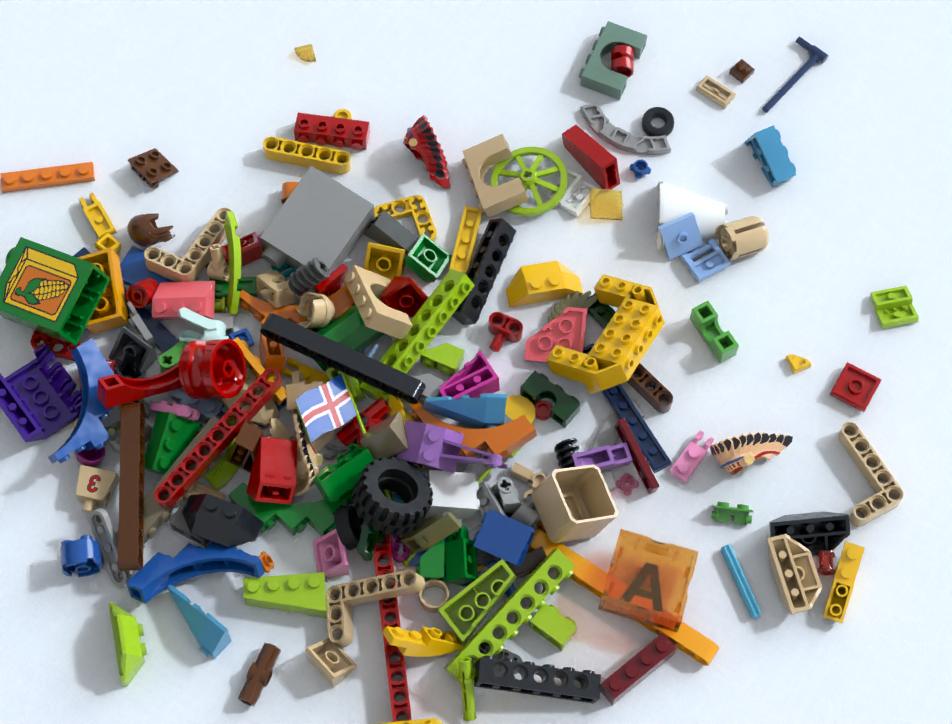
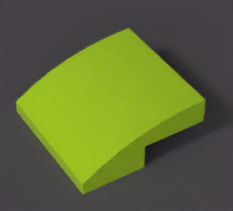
M906 285L870 293L872 304L882 329L918 322L919 316L912 305L913 298Z

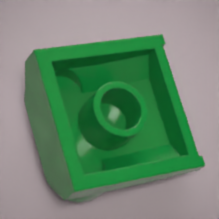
M422 233L405 256L404 264L423 281L430 283L439 277L452 255L427 237L425 233Z

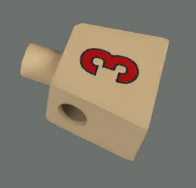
M80 465L76 496L80 502L84 503L82 512L89 514L95 510L96 505L101 507L107 506L119 483L117 472Z

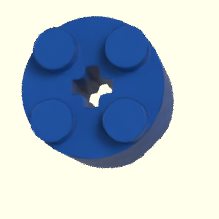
M84 535L78 540H64L61 542L60 553L62 573L64 575L72 577V573H78V577H85L100 572V567L103 569L101 548L99 542L93 540L92 536Z

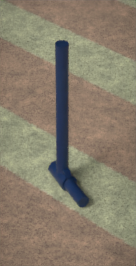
M799 36L795 42L809 51L810 59L762 107V110L768 113L816 62L824 63L829 55Z

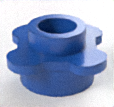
M643 159L635 161L629 167L635 173L637 179H641L643 175L651 173V168L648 167V163Z

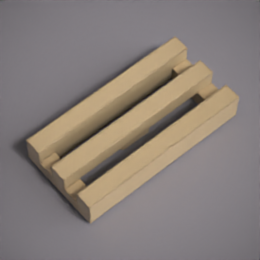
M707 75L696 87V91L724 109L736 95V93Z

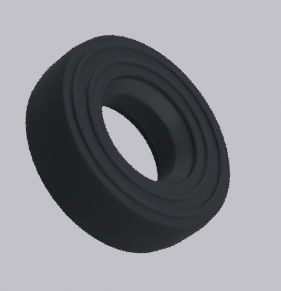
M650 108L642 117V129L648 136L666 135L667 137L674 128V117L665 108ZM661 118L664 120L665 125L661 128H656L651 124V120Z

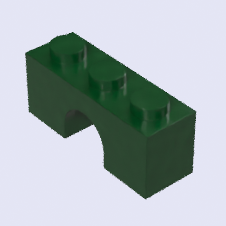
M534 371L520 386V395L528 398L533 405L541 399H551L555 405L551 408L550 417L564 428L580 411L581 404L578 399L566 394L561 386L551 383L543 373L539 374L537 371Z

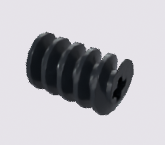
M576 438L563 440L554 447L560 469L575 467L571 455L580 453L576 452L579 450V446L574 445L577 443Z

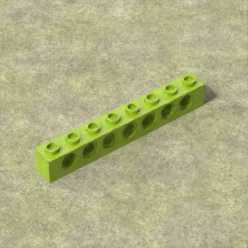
M450 269L411 319L413 327L402 340L397 338L379 362L407 374L475 286L467 275ZM364 382L359 386L373 400L382 397L386 401L390 395Z
M558 548L553 549L450 660L444 669L458 682V677L460 676L458 659L471 657L474 660L472 675L475 676V666L478 659L482 656H492L494 653L496 655L499 654L505 647L503 643L508 638L510 640L514 638L519 632L517 628L522 623L525 625L532 618L531 613L535 609L539 610L546 603L545 598L548 594L553 595L560 586L558 584L562 579L566 580L574 572L572 568L575 565ZM551 567L557 573L554 579L548 576V570ZM537 582L543 586V591L540 594L534 590ZM524 597L529 600V606L526 609L522 608L520 604L521 599ZM510 612L514 613L516 617L515 622L512 624L507 621V615ZM496 627H499L502 631V635L498 639L493 636V630ZM482 642L488 645V651L485 654L479 651V645Z

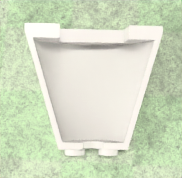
M658 181V227L693 212L702 241L718 238V234H715L716 228L719 225L728 223V219H725V214H728V203L717 201L664 181ZM657 228L656 250H664L665 247Z

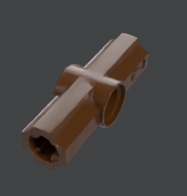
M264 643L256 662H253L248 670L247 680L238 700L246 705L255 706L263 688L268 685L272 677V669L281 653V649L270 643Z

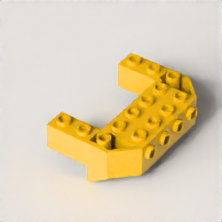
M603 274L594 287L599 303L617 307L618 310L589 354L555 345L546 359L552 374L585 383L588 393L591 394L627 382L665 324L651 287Z

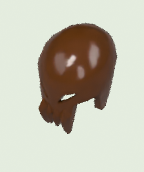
M159 213L141 214L130 219L127 232L134 243L142 247H150L172 239L175 235H171L169 230L173 228V225L158 228L155 220L158 219Z

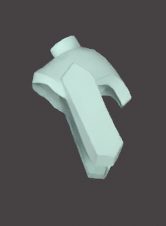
M185 307L178 310V315L181 319L205 329L203 334L191 330H183L178 335L180 341L188 344L196 340L229 339V336H226V325L222 321L211 320Z

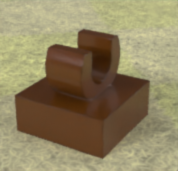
M740 59L730 69L729 74L743 84L754 73L755 69L743 59Z

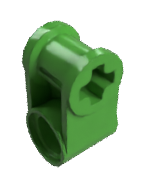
M184 341L176 343L171 349L161 354L159 357L161 373L179 363L182 350L187 345Z

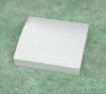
M568 169L567 190L558 206L578 217L599 193V189L584 181L582 175ZM561 178L554 184L555 186H560ZM549 190L546 196L551 199L556 193Z

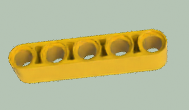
M267 137L263 141L264 155L269 160L308 168L313 166L318 170L337 174H346L351 169L350 155L342 150L277 137Z

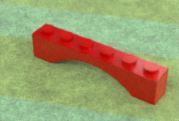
M179 363L161 374L142 379L126 378L118 374L99 378L97 398L107 409L180 389L182 385L179 378Z

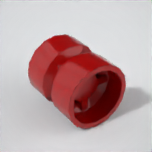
M627 45L613 47L611 49V70L628 76V78L631 77L634 72L633 48Z
M145 278L131 285L126 292L128 302L130 301L135 308H143L152 303V298L159 284L154 279Z

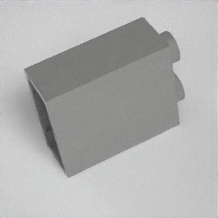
M310 166L260 236L262 248L265 250L262 257L277 268H281L283 263H287L295 269H301L302 265H307L308 261H312L314 257H317L332 273L342 265L375 218L374 204L315 167Z

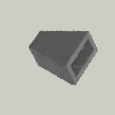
M385 210L372 220L363 233L381 245L404 249L405 254L409 253L419 239Z

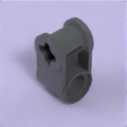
M507 477L499 478L491 490L506 516H510L519 508L521 502L516 494L512 480Z

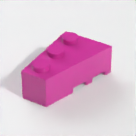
M481 350L476 353V357L464 364V368L460 372L455 373L438 389L439 397L450 396L453 399L462 397V395H469L470 398H480V394H493L500 390L499 377Z

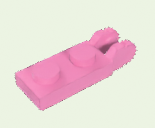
M160 400V403L151 401L149 407L156 412H170L191 421H196L200 417V412L196 409L173 403L171 406V403Z
M701 430L669 470L670 474L684 483L693 474L714 442V439L710 437L703 448L698 446V442L704 435V432Z

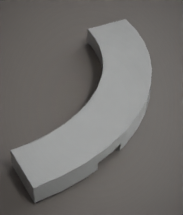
M598 102L580 106L582 116L589 127L612 146L641 155L671 153L666 135L642 137L631 135L630 132L612 125L603 114Z
M636 399L633 400L632 403L634 404L642 418H644V414L641 411ZM615 412L600 429L593 449L606 445L614 446L619 435L615 429V424L619 419ZM611 469L601 471L609 491L616 490Z

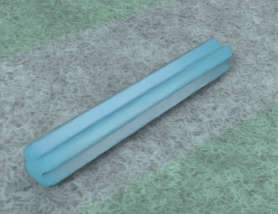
M728 544L721 547V553L752 619L760 617L762 612L732 546Z

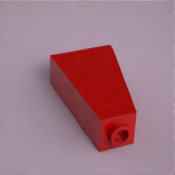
M577 125L562 133L564 147L605 193L620 184L616 157Z

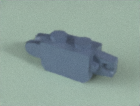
M177 389L173 390L170 394L171 399L178 402V404L187 405L200 412L198 421L205 424L213 416L220 420L229 410L224 407L223 403L212 398L193 399L186 392Z

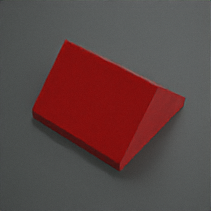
M256 232L240 238L241 267L263 258L264 250ZM228 244L222 246V252L226 263L229 265Z
M394 276L380 295V299L385 305L406 313L409 318L414 317L429 298L411 277Z

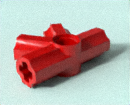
M382 397L377 399L363 412H359L361 420L367 418V424L364 426L366 432L372 426L382 422L383 420L381 419L392 411L389 404ZM355 416L351 422L336 433L338 439L345 447H348L349 444L356 440L357 444L363 447L360 441L364 436Z

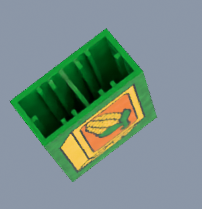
M20 237L16 247L8 252L5 260L6 266L0 275V315L5 319L77 346L111 278L93 263Z

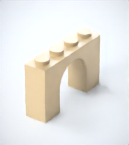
M503 133L462 151L465 157L462 159L463 164L470 171L467 173L471 184L474 183L475 185L472 188L476 198L479 197L480 199L478 206L482 213H486L488 218L529 201L524 185L519 177L498 186H489L484 183L485 174L493 165L513 157Z
M354 265L346 274L344 281L365 326L402 340L413 325L406 313L388 307L380 299V295L391 282L390 279Z

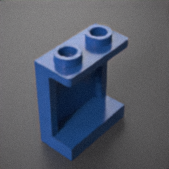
M489 509L488 513L486 512L482 518L481 523L483 525L480 531H477L473 538V542H475L473 546L521 567L537 530Z

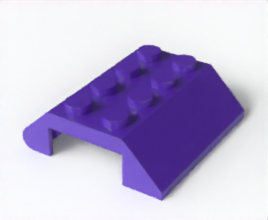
M43 345L34 351L36 359L6 378L0 373V408L25 442L49 438L75 421L76 418L78 419L81 411L82 391L78 390L73 393L77 384L60 362L52 364L56 356L48 345Z

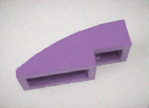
M627 442L614 446L606 445L571 455L575 467L594 464L600 468V471L627 466L632 462Z

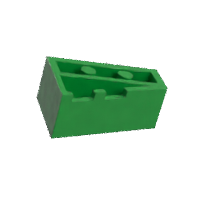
M158 412L145 452L144 469L164 475L188 447L202 424L170 412Z
M352 442L348 445L350 449L344 455L340 453L337 456L338 461L333 466L327 465L313 479L325 500L331 503L338 501L345 492L354 488L365 466L374 461L367 448Z

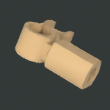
M518 463L514 464L510 475L522 481L531 482L530 490L524 494L523 500L525 501L532 494L533 490L546 478L545 474L541 472L535 474L533 470Z

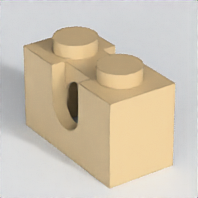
M274 270L256 275V292L274 307L278 308L296 302V294L290 290L288 285L289 280L286 281V278L278 271Z

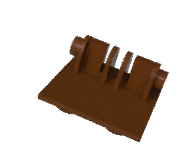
M156 148L127 160L130 163L131 169L143 181H146L150 188L154 189L158 188L159 180L179 172Z

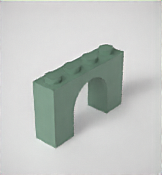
M608 21L606 26H602L600 30L599 40H595L593 44V53L587 56L586 67H582L579 73V78H581L580 86L620 100L626 88L628 76L609 70L602 64L601 58L605 54L610 53L613 47L627 45L633 48L634 57L640 59L646 46L647 35Z

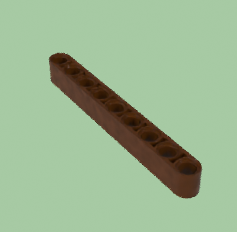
M143 402L121 405L118 566L121 572L142 570L145 467V407Z

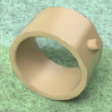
M437 579L426 581L424 588L416 593L419 594L421 607L429 613H438V609L451 600L448 587L444 582ZM430 587H438L445 592L446 598L440 605L431 606L426 604L422 598L424 591Z

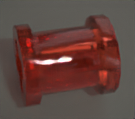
M819 551L817 553L819 558L817 573L820 575L835 574V569L833 568L835 553L832 551Z

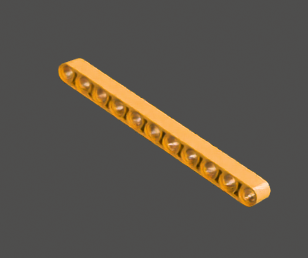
M535 528L537 532L528 551L542 546L546 556H548L553 549L558 548L575 565L572 568L574 572L569 577L570 579L659 636L664 633L676 648L699 663L709 666L719 650L716 643L664 609H662L663 613L654 611L652 602L646 598L634 595L630 603L620 601L629 588L628 586L565 545L551 542L546 533Z

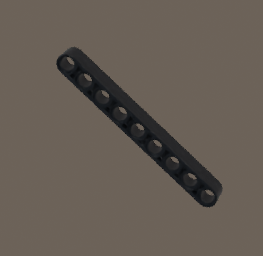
M270 313L260 329V333L266 338L408 403L417 404L426 387L417 378L277 314Z

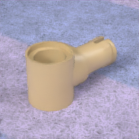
M213 244L209 247L212 260L207 267V276L211 279L228 281L229 265L223 259L222 246L220 244Z

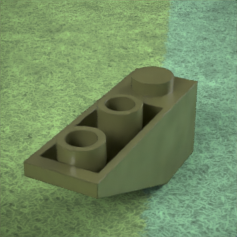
M448 511L424 519L416 530L404 534L401 541L415 554L429 549L460 529L462 524Z

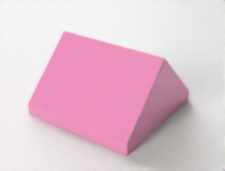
M336 529L313 541L318 573L324 572L325 579L350 574L346 548L340 541Z

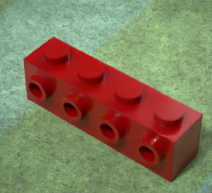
M297 113L294 127L296 141L317 143L318 145H333L339 148L349 147L355 150H367L370 134L369 122Z

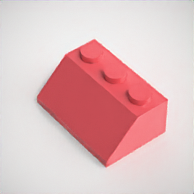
M215 281L161 282L152 298V318L158 320H183L179 317L178 310L185 307L201 316L214 319Z

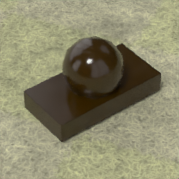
M540 546L527 552L521 567L508 561L505 563L516 575L517 578L515 580L531 574L547 556L543 547Z

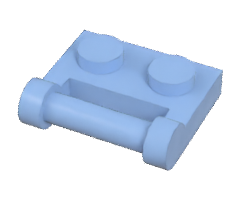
M713 239L707 241V244L691 253H685L680 256L682 263L688 267L698 283L729 267L731 263ZM708 251H713V253L701 258L696 262L692 261L693 259L703 255Z

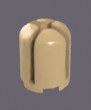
M749 216L719 225L715 231V234H718V246L730 261L763 251L768 245L769 233L762 219L756 216Z

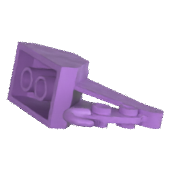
M405 421L404 429L409 449L397 454V460L403 459L409 463L455 473L457 462L484 464L485 467L494 469L509 468V465L502 463L503 456L483 452L462 445L464 434L431 424ZM463 448L485 455L483 459L459 456L460 449Z

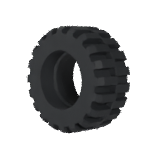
M386 457L379 458V460H374L365 466L353 488L352 499L354 500L353 506L357 509L358 516L364 519V523L367 526L371 525L374 527L373 530L377 532L379 530L383 531V534L386 535L393 533L394 536L401 535L402 533H411L420 526L432 505L433 490L430 487L431 484L428 478L425 479V474L417 470V466L414 464L410 465L403 459L401 461L397 460L395 457H390L389 459ZM380 489L395 492L405 503H397L388 499Z

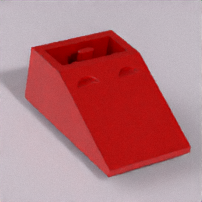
M260 436L246 493L254 501L291 505L296 488V440Z

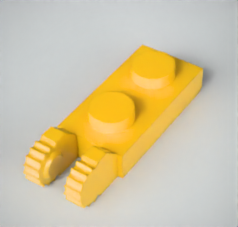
M93 192L89 194V198L93 202L90 206H87L83 197L79 198L84 214L99 239L107 233L110 235L117 233L102 204L97 200Z
M287 358L286 364L297 371H301L307 384H311L312 381H323L324 383L330 381L328 375L303 363L300 364L292 358ZM284 367L282 375L292 380V371Z

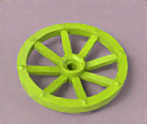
M541 147L519 148L511 152L513 157L496 164L491 176V186H498L500 176L519 177L525 191L527 189L531 190L537 203V207L521 208L520 204L506 210L513 215L532 217L544 214L557 206L566 193L568 176L565 165L556 154ZM537 156L530 169L526 167L521 157ZM544 158L556 165V167L535 172ZM516 159L522 172L503 169ZM556 173L561 174L559 187L540 179V177ZM539 185L556 194L543 204L536 186Z

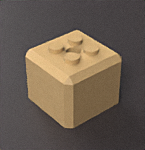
M594 464L553 470L531 494L548 538L553 543L595 537L618 514L600 468Z

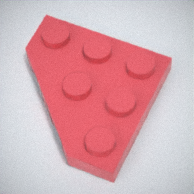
M567 307L538 333L526 341L524 360L547 363L546 359L555 345L583 353L587 308Z

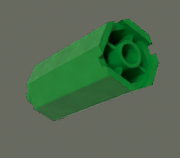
M356 304L316 332L358 352H361L385 334L365 326ZM314 360L319 365V367L325 372L327 369L331 368L321 362Z

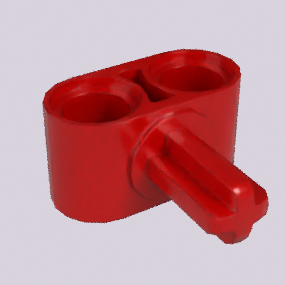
M494 312L489 316L488 329L491 334L495 335L489 346L493 352H499L505 340L516 343L522 339L523 324L519 320L501 312ZM494 322H499V323H501V324H500V325H494L493 323H494ZM515 329V330H517L518 332H517V333H513V332H511L510 330Z

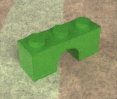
M706 301L692 308L689 319L718 362L722 363L735 356L739 345L729 330L726 332L722 331L718 323V314L710 302Z

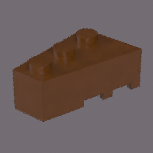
M245 422L233 443L226 461L251 473L260 436L265 437L263 431L257 425Z

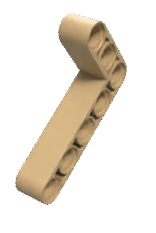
M226 207L220 208L183 258L157 247L147 248L144 252L147 269L174 282L196 280L211 260L209 247L213 244L221 245L226 239L224 230L226 211L231 210Z
M846 422L838 434V439L876 493L857 504L850 514V522L856 527H862L895 509L900 504L904 492L860 428L853 422ZM845 431L850 432L852 436L845 434ZM855 447L862 448L863 452L858 451ZM867 463H872L874 468L869 467ZM878 479H883L885 484L880 483ZM889 495H894L897 500L891 499ZM872 504H878L881 509H876ZM856 513H862L864 518L858 517Z
M404 570L330 586L326 592L329 640L342 647H347L352 643L354 637L353 605L420 592L425 585L424 578L412 570Z

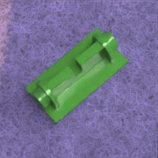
M717 502V505H712V507L716 508V511H712L711 519H715V521L729 522L730 515H733V523L747 525V523L751 524L752 516H749V512H754V510L749 509V505L737 504V508L729 507V503Z

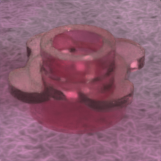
M624 473L621 479L615 483L616 487L620 488L624 495L627 496L631 495V491L639 486V482L629 473Z

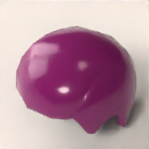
M105 447L97 451L95 448L89 451L85 448L81 452L75 453L76 460L81 465L97 467L105 458Z

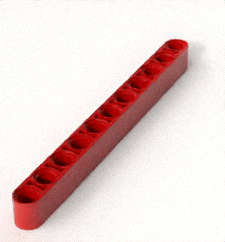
M384 534L385 545L379 546L375 543L373 555L376 576L394 573L390 537ZM381 559L389 561L386 565L378 563ZM393 597L391 603H384L383 600H379L382 632L386 626L401 628L397 597ZM389 616H392L396 619L392 623H388L385 621V619ZM383 635L393 722H398L396 720L397 717L405 715L408 718L407 721L412 720L404 655H402L397 646L390 645ZM393 655H397L401 658L398 662H392L389 660L390 657ZM400 675L403 679L400 682H394L392 677ZM397 695H402L405 697V700L399 703L394 698Z

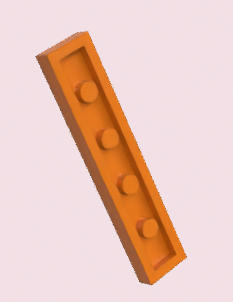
M93 162L0 173L3 193L95 181Z

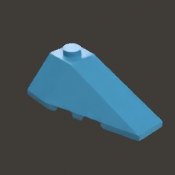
M485 393L480 394V398H470L469 395H462V397L453 399L450 396L425 398L423 409L477 429L492 428L504 424L507 394Z
M170 584L168 590L200 646L199 650L206 657L210 655L216 659L231 642L228 629L209 613L205 614L196 603L190 605L191 601L187 596Z

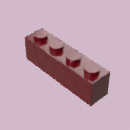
M662 633L604 680L600 685V692L613 706L674 655L676 647Z

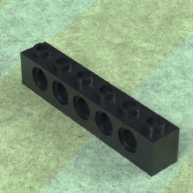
M503 218L489 220L466 272L467 277L475 286L452 314L462 325L476 324L490 290L493 288L497 274L500 272L501 265L507 256L508 249L513 242L516 230Z
M482 656L476 662L474 687L592 704L600 699L601 674H595L592 670L580 672L575 671L571 667L555 668L551 664L538 666L530 661L517 663L509 658L496 660L493 656ZM493 669H498L501 672L502 676L497 677L494 674ZM513 673H520L522 680L516 679ZM534 675L540 676L542 683L535 681ZM554 677L561 680V686L554 682ZM574 680L579 681L582 687L577 688L574 685Z

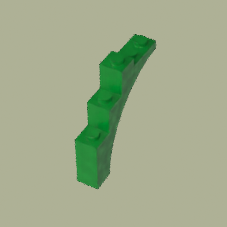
M244 482L228 495L231 503L244 507L264 522L260 531L262 534L266 530H271L275 526L276 521H278L292 536L303 532L307 527V523L321 536L336 529L334 521L335 510L348 507L354 501L352 499L354 489L345 492L340 500L332 503L325 499L312 503H291V505L254 501L246 493L248 485Z

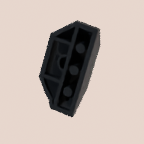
M209 494L190 495L182 511L191 535L226 548L256 541L264 524L262 520L244 507Z
M823 511L781 516L769 522L770 537L787 534L793 540L809 549L811 555L830 554L850 535L849 514Z

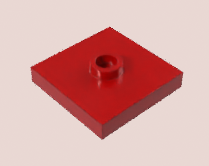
M345 264L340 265L330 273V277L315 285V293L328 297L346 285L344 278L348 273V267Z
M847 362L829 395L865 412L882 379Z

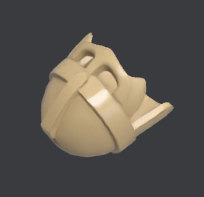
M307 292L300 297V306L296 309L299 315L307 318V321L299 322L298 324L305 328H323L333 320L335 315L333 302L327 296L313 292Z

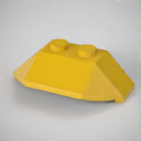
M559 261L521 266L506 288V295L510 308L566 298L567 294H570V297H572L576 291H579L578 296H581L583 291L580 279L576 274Z

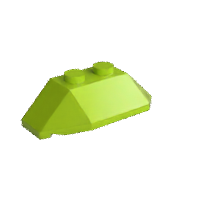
M109 603L120 682L123 687H126L145 663L144 656L147 655L146 644L141 641V636H144L143 625L138 623L136 617L114 603Z

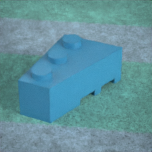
M774 125L754 133L744 142L746 146L750 145L755 152L752 156L755 160L759 159L763 166L761 170L772 187L796 176L795 165L790 161L788 150L783 146L780 140V132L775 129Z

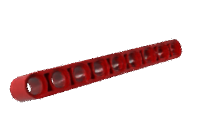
M266 369L154 492V498L162 508H171L239 434L245 422L249 423L281 388L282 378L277 369ZM270 377H277L274 382H268ZM258 391L264 392L260 397L255 396ZM244 406H250L248 411H241ZM231 420H237L234 426H228ZM224 435L220 441H215L216 436ZM206 449H209V450H210V452H209L208 455H206V456H202V455H201V453H202L204 450H206ZM191 464L197 465L194 470H188V467ZM177 479H183L182 484L174 485ZM169 494L167 500L161 501L162 495Z

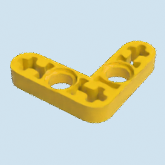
M413 195L381 204L374 208L375 217L384 210L390 214L389 209L392 212L391 216L396 220L412 216L419 237L428 228V233L431 235L430 239L434 242L436 241V229L426 201L422 196ZM415 202H418V204H420V211H418L417 206L414 205ZM397 206H402L405 210L398 213L394 209ZM424 216L428 219V221L425 223L418 222V218Z

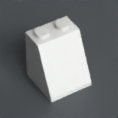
M436 470L428 471L425 479L428 478L431 484L433 502L424 519L448 511L457 520L473 518L480 506V501L476 495L479 484L476 481L475 474Z

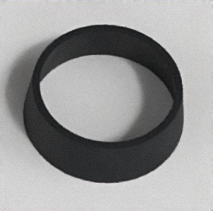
M353 506L337 508L334 513L337 534L345 548L353 550L357 548V542L360 540V528L363 522L357 516V510Z

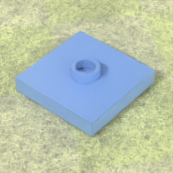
M693 212L658 227L670 260L704 245Z

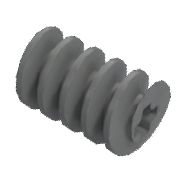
M314 257L312 261L307 262V265H302L301 269H296L295 273H290L289 288L294 294L301 296L304 292L309 291V289L330 277V271L319 258Z

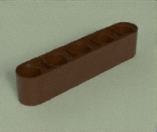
M639 363L633 374H639L641 377L636 378L631 375L627 383L656 411L667 413L671 409L673 395ZM648 386L653 387L654 390H653V391H649V390L646 389V387H648ZM664 399V400H666L668 403H667V404H662L659 400Z

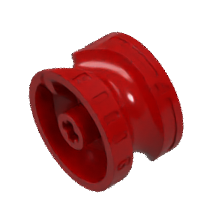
M231 339L189 342L182 350L179 359L178 370L182 388L193 399H210L212 397L223 399L237 396L243 388L246 378V361L240 346Z

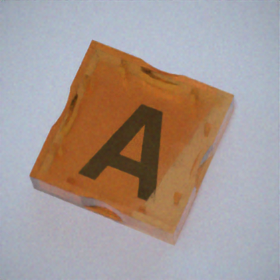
M620 529L598 609L677 633L682 622L688 598V586L693 577L699 552L671 543L658 542L647 536Z

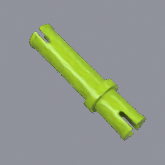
M470 657L458 659L460 670L458 682L461 684L463 720L473 721L477 718L473 687L475 676L472 675V659Z

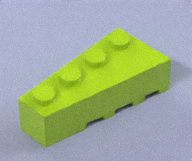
M501 559L438 610L462 642L466 644L517 577L505 561Z
M324 572L243 578V598L248 606L266 609L274 608L285 612L292 611L302 613L303 615H317L327 618Z

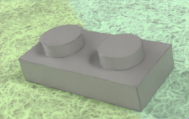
M130 301L127 302L132 312L129 314L128 322L133 329H138L140 332L137 334L138 337L153 347L156 345L152 334Z

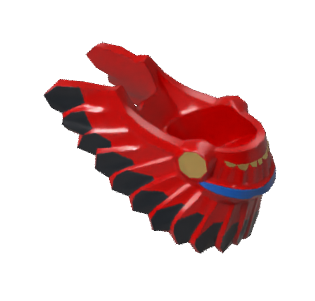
M423 115L412 127L407 128L403 144L414 154L416 159L421 160L426 165V172L430 173L429 178L431 180H434L444 189H450L449 170L446 167L448 162L445 161L446 157L443 155V149L440 148L441 144L437 142V136L434 134L433 128L430 127V122H427L428 118Z

